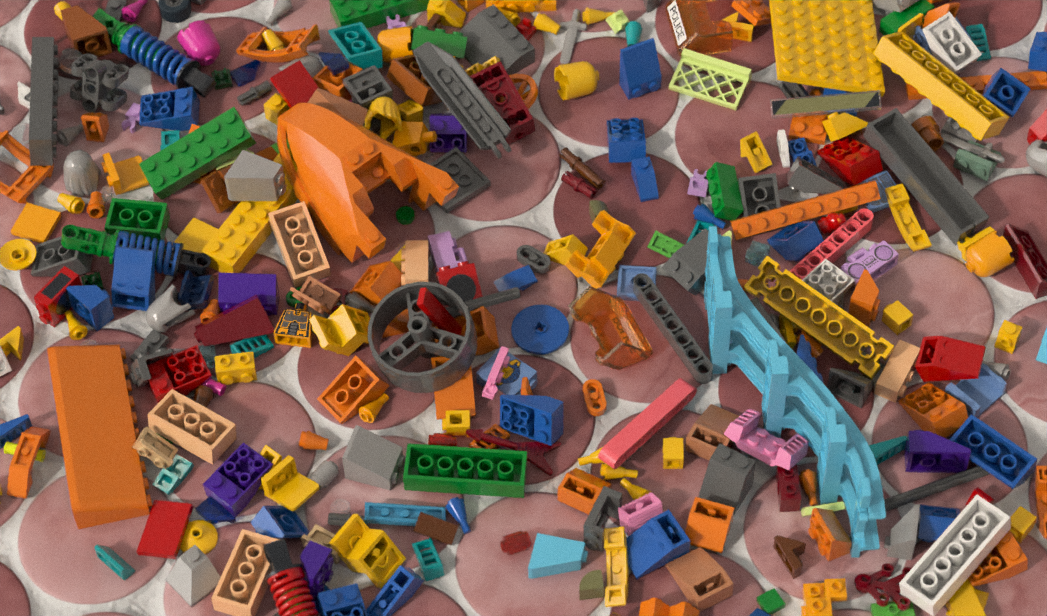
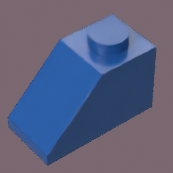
M650 157L631 160V175L640 201L645 202L659 199L655 172Z

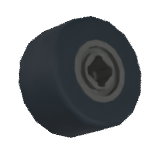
M159 0L158 2L162 18L170 23L183 22L191 15L190 0Z

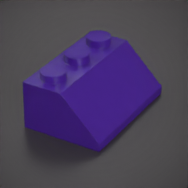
M219 272L218 303L220 313L257 294L267 315H278L280 294L276 274Z

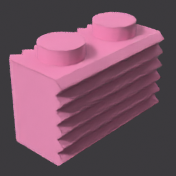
M649 492V494L642 496V498L639 497V499L632 501V503L629 502L625 506L619 507L620 527L624 526L625 533L630 536L651 518L663 513L661 500Z

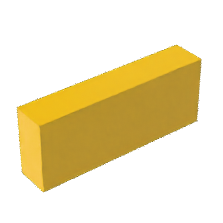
M968 578L945 604L950 616H986Z

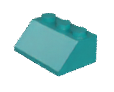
M362 22L328 30L330 36L348 61L363 70L374 65L377 69L383 67L382 49Z

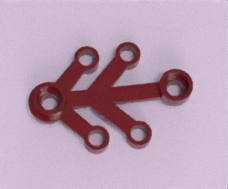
M885 563L878 572L871 575H857L854 579V585L857 591L869 593L879 606H887L891 598L897 604L898 609L905 611L909 609L910 599L904 596L901 597L898 594L900 593L899 583L912 568L905 567L902 570V574L881 582L878 580L884 577H891L894 571L893 565ZM877 589L883 590L885 593H880Z

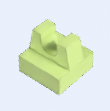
M622 9L606 19L615 34L624 30L628 22H630Z

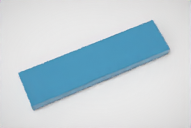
M365 502L364 522L370 524L415 526L420 512L446 521V507Z

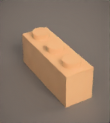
M405 240V248H402V260L405 261H401V272L405 274H401V286L414 282H428V240Z
M899 339L876 382L874 394L895 403L899 396L903 397L907 388L905 384L907 381L911 382L914 376L913 369L916 366L920 351L919 347Z

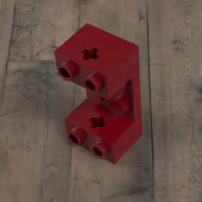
M501 61L469 76L510 127L511 132L505 139L508 144L536 131L534 119ZM499 96L506 98L502 103L496 101Z

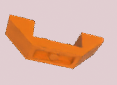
M31 426L22 432L9 466L8 496L27 499L33 483L30 472L39 448L46 447L51 433L50 429Z
M1036 466L1035 500L1038 526L1042 536L1047 538V466Z

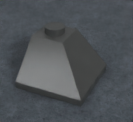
M831 367L827 388L832 395L862 408L872 392L874 381L868 376L857 372Z

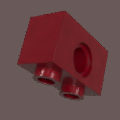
M797 464L790 470L777 466L776 486L779 512L800 511L801 491Z

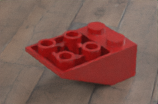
M848 136L838 139L831 144H826L817 151V154L841 180L852 186L883 170L878 150Z
M945 336L923 337L915 368L923 382L978 379L986 347Z
M197 345L147 365L151 376L148 384L157 403L171 389L186 396L212 376Z

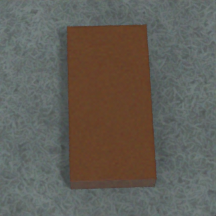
M420 512L413 532L451 546L458 526Z

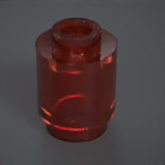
M434 433V435H429L428 445L457 447V437H453V433Z
M517 531L502 536L500 546L502 552H506L509 556L531 547V539L527 531Z

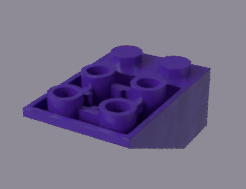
M243 442L203 483L206 496L236 517L250 503L262 484L261 478L271 470L273 464Z

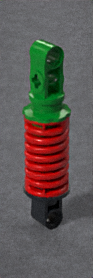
M284 538L264 544V552L272 569V572L265 577V580L271 586L270 590L274 594L273 599L276 602L277 609H279V615L317 616L318 611L314 609L315 603L311 602L313 597L309 594L308 583L306 580H303L305 578L303 565L292 564Z

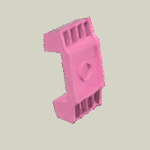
M748 409L730 423L724 435L734 441L737 448L771 467L777 465L790 470L807 455L809 443L807 439L797 433L785 442L783 439L769 434L767 430L758 428L757 424L761 413L755 410Z

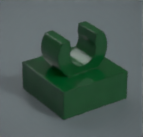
M223 68V70L211 72L212 78L217 83L215 90L233 87L229 69Z
M94 272L90 275L85 274L81 277L83 286L96 285L101 290L104 289L100 272Z

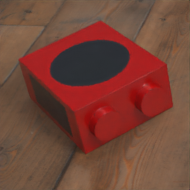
M469 261L457 263L458 267L450 268V265L439 268V272L435 273L437 283L453 290L464 302L483 297L474 263L469 264Z
M65 266L34 296L39 319L44 324H50L54 328L65 318V312L72 310L66 288L68 286H82L79 275Z

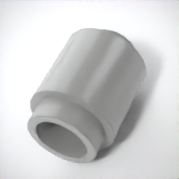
M324 460L311 474L310 480L318 483L319 490H322L339 474L338 466L331 460Z

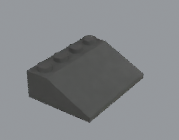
M494 4L480 11L459 31L463 33L464 37H467L464 57L471 65L475 63L483 64L496 56L500 59L508 75H513L535 62V48Z

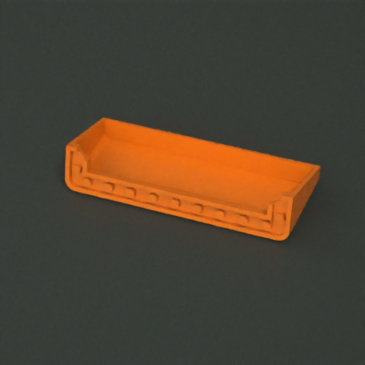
M120 345L48 347L47 353L69 496L78 529L149 515V507L152 506L150 494H146V490L149 489L148 479L143 477V473H146L145 462L140 459L141 455L133 448L140 432L139 428H135L134 425L138 423L136 411L132 412L131 408L135 407L133 395L129 396L132 386L130 379H126V375H129L127 363L124 364L123 362L124 359H127L125 348H121Z

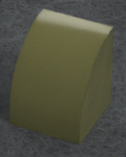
M589 201V215L592 223L602 210H605L610 215L607 205L603 201Z
M601 569L587 573L579 585V600L604 597Z

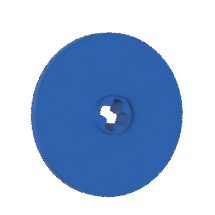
M533 305L521 310L515 316L512 322L511 333L514 342L522 350L531 354L543 355L552 353L565 344L569 335V324L565 315L558 309L548 305Z

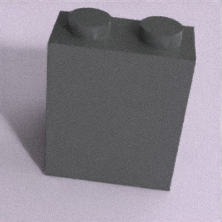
M719 444L709 460L698 498L734 507L735 515L753 486L756 461Z

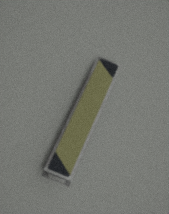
M880 90L770 100L771 119L882 109Z

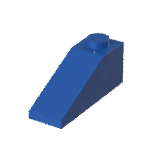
M400 565L366 609L367 615H393L415 594L424 580L411 568Z

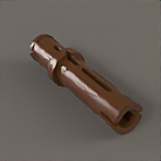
M567 147L560 151L559 157L566 161L572 170H576L597 190L604 186L606 181L588 167L581 157L574 155Z

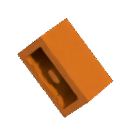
M575 468L567 472L557 488L558 501L589 515L603 486L611 488L612 484Z
M695 497L685 530L686 535L690 539V545L722 553L733 522L734 507Z
M812 509L808 532L810 537L818 543L820 554L822 556L825 555L829 562L850 553L852 542L833 510Z

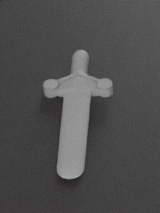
M579 9L573 11L571 21L560 23L561 29H567L560 57L562 64H567L570 61L577 31L587 30L585 23L578 22L580 16Z
M941 134L945 142L975 153L983 159H991L999 163H1004L1005 161L1003 156L991 152L993 148L992 143H987L982 148L951 135Z

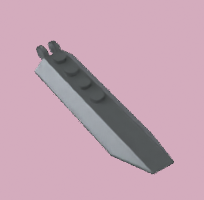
M428 41L414 49L413 53L422 76L479 149H491L498 159L502 157L500 150L496 147L498 144L501 143L504 150L508 153L512 151L505 140L511 132L510 127L453 55Z

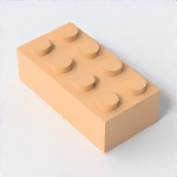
M303 201L268 213L269 222L294 287L303 285L308 276L316 280L330 276V266L305 202Z
M173 389L148 413L149 429L212 465L236 440L235 423Z
M242 529L211 598L214 610L233 616L256 615L269 585L265 577L272 572L263 545L279 539Z

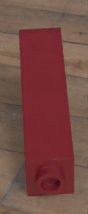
M256 294L196 325L194 336L198 343L202 342L205 347L270 334L274 332L275 328Z

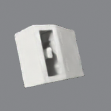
M827 259L822 261L802 280L836 305L855 282L852 277Z

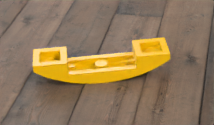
M903 183L885 188L892 215L908 246L913 252L931 247L932 244L925 230L921 229L909 204L910 198Z
M624 526L605 528L604 548L606 550L607 565L605 607L626 606L629 570Z

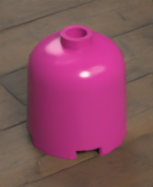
M204 20L188 24L189 28L185 31L180 30L177 40L188 58L198 61L201 66L211 65L220 54V44L210 24H206Z

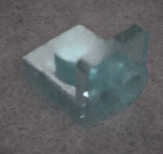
M753 240L750 248L746 250L745 262L759 266L765 257L768 256L771 246Z
M198 346L208 369L215 367V346Z

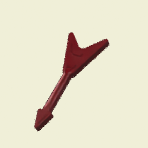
M483 429L466 430V434L477 442L483 440L515 451H527V460L549 476L553 475V470L543 454L561 446L560 441H556L552 446L541 442L516 443L483 433Z

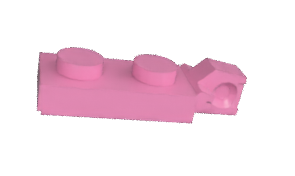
M503 346L500 348L482 392L483 397L493 400L497 395L498 388L496 384L501 383L504 375L502 372L503 367L507 368L511 357L508 356L509 348Z

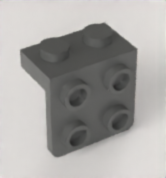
M167 347L156 350V353L149 355V352L138 355V358L130 366L132 384H135L137 389L145 387L151 380L147 365L173 355L174 350H168Z

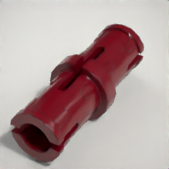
M569 171L562 175L561 181L573 187L574 191L584 194L589 199H593V196H596L597 189L587 184L583 178H578Z

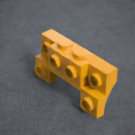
M486 0V8L494 4L497 8L515 13L556 11V0Z
M605 210L600 211L592 223V226L601 236L589 255L585 257L579 250L574 251L565 264L577 278L583 277L594 289L602 287L608 276L616 269L615 265L623 258L624 251L636 234L629 225L616 220Z
M845 578L824 579V583H804L802 588L804 606H801V616H832L831 602L847 600Z

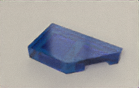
M318 53L319 58L333 75H337L350 68L349 63L341 54Z
M254 60L230 71V76L237 86L241 87L255 80L261 62Z
M211 496L195 508L196 512L211 524L236 522V518Z

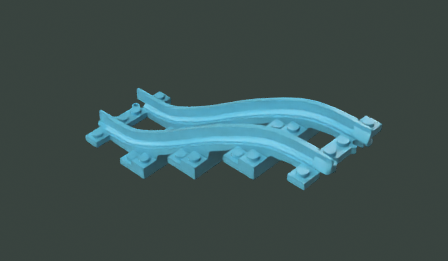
M710 226L708 230L704 302L708 315V345L710 362L713 365L712 374L727 373V366H731V363L736 364L762 393L761 407L764 429L769 434L781 438V431L785 430V428H791L809 441L808 446L818 457L816 472L820 505L835 503L838 497L841 496L844 500L851 528L849 537L852 542L851 558L859 557L860 552L863 550H878L880 544L876 519H885L886 511L879 470L865 437L828 388L776 333L752 304L740 286L735 274L731 238L717 234V226Z

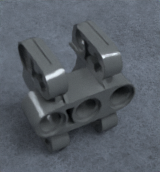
M83 54L72 63V75L82 77V79L70 87V97L74 100H82V106L87 112L93 113L101 106L105 111H115L126 103L127 92L117 87L128 79L129 68L127 66L116 65L110 60H97V57L93 54Z

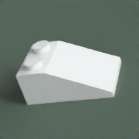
M950 12L923 28L932 55L955 74L973 64L982 55Z

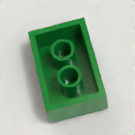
M112 198L104 229L108 234H115L117 229L129 233V238L132 233H135L136 240L139 235H143V241L148 236L151 238L150 243L153 238H157V244H159L161 239H165L170 219L168 204Z

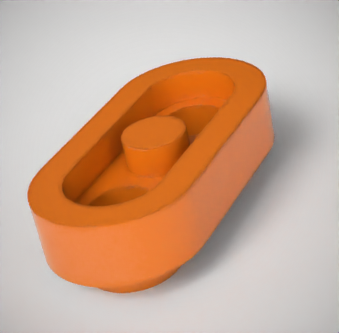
M595 379L587 380L583 384V396L587 411L593 416H601L605 413L607 405L602 384Z

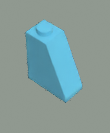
M537 533L528 566V578L534 579L581 570L582 563H586L588 558L585 542Z

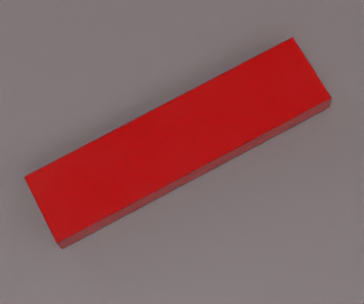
M427 287L420 288L417 306L438 329L461 336L462 327Z

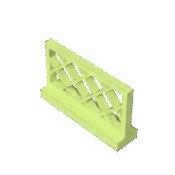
M684 48L668 88L672 91L737 110L747 84L751 81V69ZM683 64L691 66L692 70L683 73ZM702 70L708 71L709 76L700 78L698 72ZM695 74L698 80L689 83L686 77ZM724 76L726 81L717 84L715 77ZM684 79L686 85L679 87L675 85V82ZM712 79L714 86L705 88L703 82ZM735 81L743 82L742 86L734 89L731 83ZM700 84L703 89L695 92L691 87ZM729 85L732 91L723 94L720 87ZM717 89L720 94L717 97H711L708 92ZM734 94L736 100L733 104L727 102L725 98Z

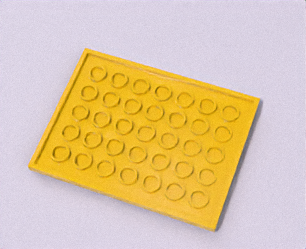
M769 0L777 80L855 93L878 92L880 97L884 96L885 87L881 62L873 54L878 45L872 0Z

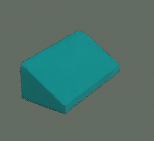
M103 545L95 546L97 557L123 580H126L135 572V569L110 547Z

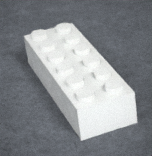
M976 495L899 583L900 593L931 616H935L1011 529L1010 516L979 495Z

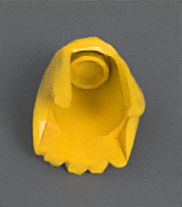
M376 98L370 104L365 116V128L370 129L373 117L380 119L381 128L379 136L386 140L393 131H403L400 111L397 104L391 98Z

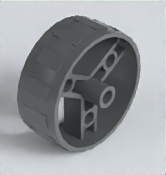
M434 282L405 284L387 294L377 304L370 317L368 341L372 355L384 376L392 384L403 390L414 393H430L449 387L461 379L469 370L475 358L477 334L470 311H468L461 297L444 285ZM427 287L442 305L455 309L466 319L465 337L432 327V321L417 306L420 288ZM408 309L409 322L407 327L409 332L380 353V343L388 324L398 314ZM439 355L450 359L443 365L429 371H401L419 356L431 358Z

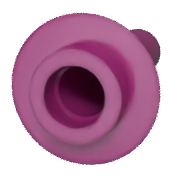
M139 0L122 8L123 18L126 21L135 22L142 7L148 0Z

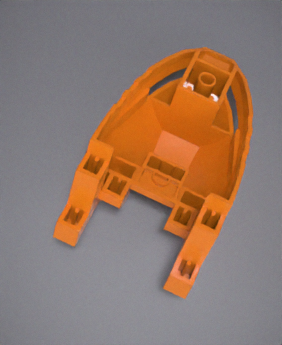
M298 103L278 117L277 145L288 181L300 202H305L314 225L338 255L343 252L351 263L364 254L370 259L384 249L386 238L368 219V216L374 211L368 194L388 179H391L401 192L412 186L408 202L415 201L423 211L436 202L443 206L457 194L459 186L447 172L419 160L336 111L315 104ZM286 139H287L288 142H289V145H290V149H291L293 158H294L295 163H296V165H297V167H298L297 172H296L295 167H294V165H293V163H292V160H291V157H290V153H289V150H288V147H287V141H286Z

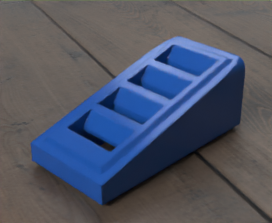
M28 414L0 424V449L5 446L6 441L12 442L22 432L32 426Z

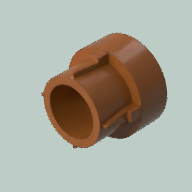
M932 116L921 117L911 124L934 152L942 147L944 139L940 134L939 125Z

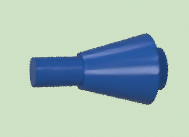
M704 203L701 206L698 204L693 211L694 219L715 224L721 229H724L727 224L715 217L714 213Z
M459 497L450 499L446 509L460 524L463 533H470L471 529L467 522L464 499H459Z

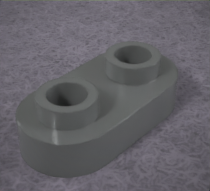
M522 245L517 249V260L521 264L529 265L534 272L539 274L550 270V258L530 245Z

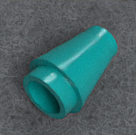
M636 21L628 22L625 27L627 47L639 43L643 31L641 23Z

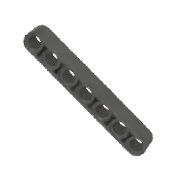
M644 273L637 274L633 279L634 295L694 379L700 384L709 383L712 379V363L651 278Z

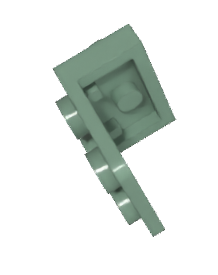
M971 140L968 141L969 143L974 144V145H976V146H979V147H982V148L985 147L984 145H981V144L976 143V142H974V141H971ZM958 149L953 167L988 181L998 162L991 159H983L965 149ZM993 149L991 150V152L1002 156L1000 152Z

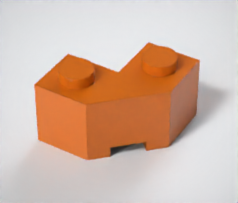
M651 598L641 602L639 616H699V610L688 602H680L679 604L669 606L659 598Z

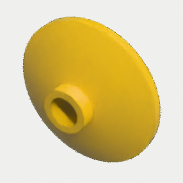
M25 239L8 241L0 249V263L8 270H23L35 261L36 248L30 241Z
M204 520L188 522L180 549L185 553L192 546L196 545L205 555L214 549L218 541L216 528L210 522Z

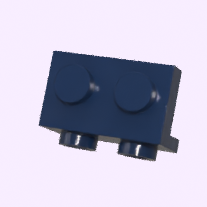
M190 270L186 271L182 279L180 292L178 293L179 303L181 305L188 303L191 306L188 310L206 308L214 283L212 275L194 277Z

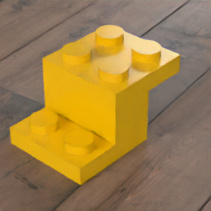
M342 304L328 318L313 315L309 319L313 326L312 330L317 335L320 341L319 344L324 350L350 356L364 342L366 344L369 343L368 325L370 317L365 311Z
M353 514L329 542V545L338 553V556L351 572L365 573L377 588H382L406 560L384 530L369 529L358 514Z

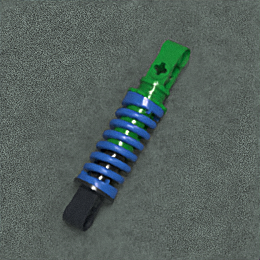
M100 8L93 14L92 17L106 27L108 36L112 43L118 46L119 53L140 63L143 67L161 76L172 85H176L177 89L193 87L195 92L206 98L217 83L213 78L201 72V65L198 61L187 58L185 54L180 53L177 49H173L172 46L166 45L164 41L159 40L156 36L145 32L141 26L136 24L129 25L126 22L121 23Z

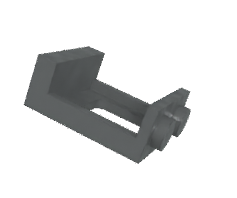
M603 486L584 523L585 546L590 550H598L600 552L604 550V529L601 527L607 516L619 520L618 508L622 507L621 492Z

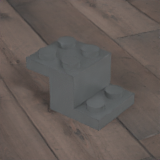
M375 65L343 79L344 86L352 96V103L359 104L366 109H369L370 104L376 98L389 97L393 100V90ZM373 117L369 130L375 133L381 128V120Z

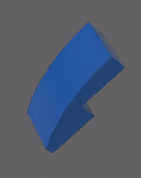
M804 137L788 141L789 154L793 163L797 156L817 166L812 151H809Z
M527 265L494 281V284L499 292L514 287L524 291L538 282L531 267Z

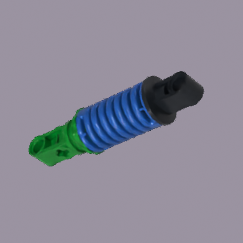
M66 225L62 229L61 244L64 248L87 254H95L98 257L107 256L109 257L110 264H114L116 246L154 251L155 271L158 274L163 272L164 275L172 276L173 278H177L178 273L185 274L188 270L196 277L208 275L211 259L207 254L184 250V243L173 242L172 244L171 241H168L165 246V241L162 239L159 241V244H157V238H153L150 243L151 238L148 236L143 241V235H139L136 240L135 233H132L129 238V233L117 229L115 234H108L107 231L101 232L75 225Z

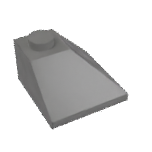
M916 504L891 528L890 537H885L884 548L888 549L887 557L912 560L920 505Z
M194 545L179 556L168 574L166 582L193 607L216 589L221 577L208 557Z

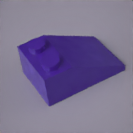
M908 431L904 450L905 472H962L967 470L971 449L930 431Z

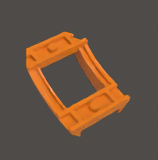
M314 24L307 30L302 28L286 32L273 31L283 42L284 47L287 48L272 51L257 50L256 48L262 43L266 44L262 35L263 32L268 30L265 26L259 32L249 34L236 49V52L240 56L263 62L281 63L292 61L308 55L306 51L307 46L312 42L320 40L319 28L317 24Z
M5 130L0 132V146L2 145L29 167L10 187L0 181V193L18 203L26 204V198L46 177L51 179L54 164L53 166H31L29 149L20 144Z

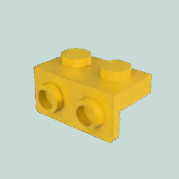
M253 352L215 356L216 376L219 383L230 385L232 383H248L257 380Z

